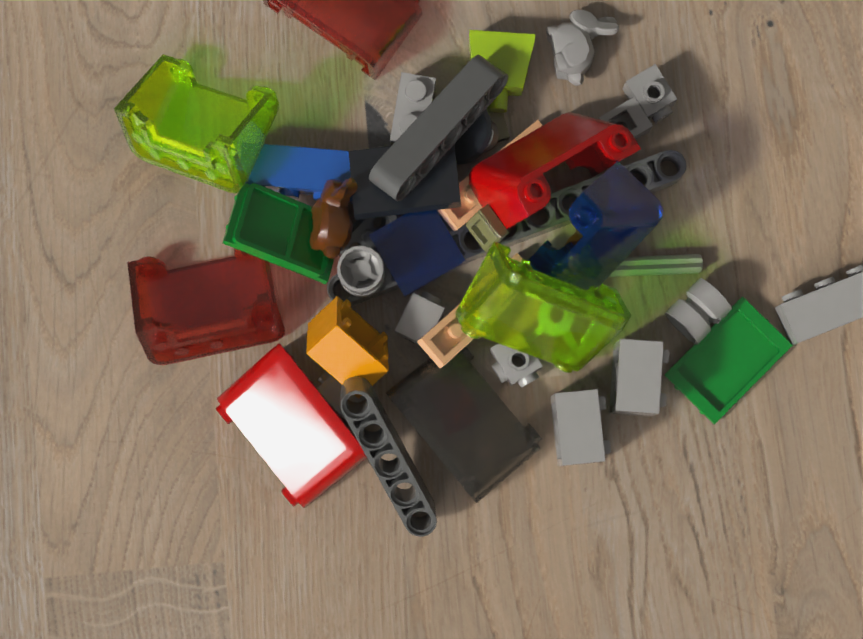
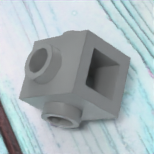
M521 330L490 348V352L496 361L491 366L501 383L508 381L510 386L519 383L521 388L539 378L536 371L543 367L540 360L544 356L534 340L528 343ZM515 356L521 357L524 365L521 367L513 365L512 358Z

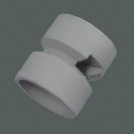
M354 246L346 250L339 258L337 264L338 277L344 289L351 295L360 298L370 297L383 286L385 280L383 261L372 248Z
M699 278L686 291L688 297L686 300L678 299L665 312L672 325L696 345L711 331V322L718 324L732 310L725 297L702 278Z

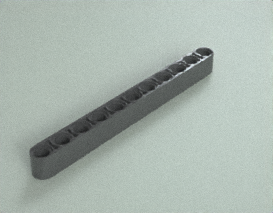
M666 150L551 193L549 203L541 209L548 215L549 220L547 223L536 225L530 220L529 216L514 225L516 233L513 236L504 237L488 252H485L482 247L477 250L466 247L464 239L471 232L466 226H463L455 232L452 230L380 257L383 261L386 280L380 290L370 297L360 298L351 295L347 299L351 302V306L572 224L582 214L596 212L598 208L614 198L625 204L676 184L685 173L686 160L678 151ZM663 161L673 162L677 167V174L674 176L665 175L660 169V163ZM639 173L645 179V186L642 188L632 187L628 183V175ZM599 185L610 187L613 192V198L606 201L600 200L595 194V187ZM567 197L576 198L580 202L581 209L575 213L567 212L562 205L563 199ZM440 245L448 247L451 251L449 260L445 262L434 260L431 253L435 247ZM405 258H414L419 264L417 271L409 275L402 273L399 269L400 262ZM338 274L331 277L327 285V293L331 300L336 297L334 289L340 283Z

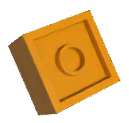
M336 296L308 323L306 354L341 384L350 377L359 376L367 379L373 386L389 371L388 335L385 332L380 334L351 308V302L348 299L343 301ZM354 394L358 399L362 396L360 394Z

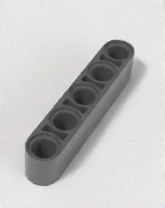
M481 55L473 57L377 161L370 172L369 180L397 202L403 200L497 98L508 81V75Z
M359 376L348 378L342 384L340 392V407L345 419L408 532L419 537L429 535L434 531L437 523L435 503L370 382ZM354 394H360L365 397L361 402H352L348 398ZM370 424L381 426L378 431L374 432L365 429ZM388 453L397 456L390 461L381 458L384 454ZM401 483H410L412 485L407 489L397 487ZM419 511L428 513L423 517L413 516L414 513Z

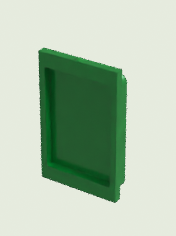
M241 182L234 197V205L226 225L222 243L327 284L334 259L327 258L321 250L311 248L309 241L313 231L312 206L259 184L252 183L249 185Z
M742 296L732 306V310L718 324L715 323L711 327V331L698 345L694 344L664 376L701 414L715 425L793 345Z

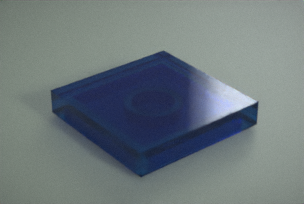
M437 210L405 214L369 235L404 297L466 262Z

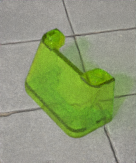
M162 54L117 104L114 111L129 148L138 158L152 165L235 194L241 190L249 179L279 110V102L276 92L265 86H252L246 94V99L198 84L193 74V68L187 61Z
M494 241L455 312L458 322L462 326L461 330L469 337L474 339L483 337L553 363L563 372L572 373V371L582 370L627 325L631 314L617 289L601 284L599 289L590 286L587 291L533 270L530 262L522 259L520 263L517 260L511 259L508 256L511 252L510 247Z

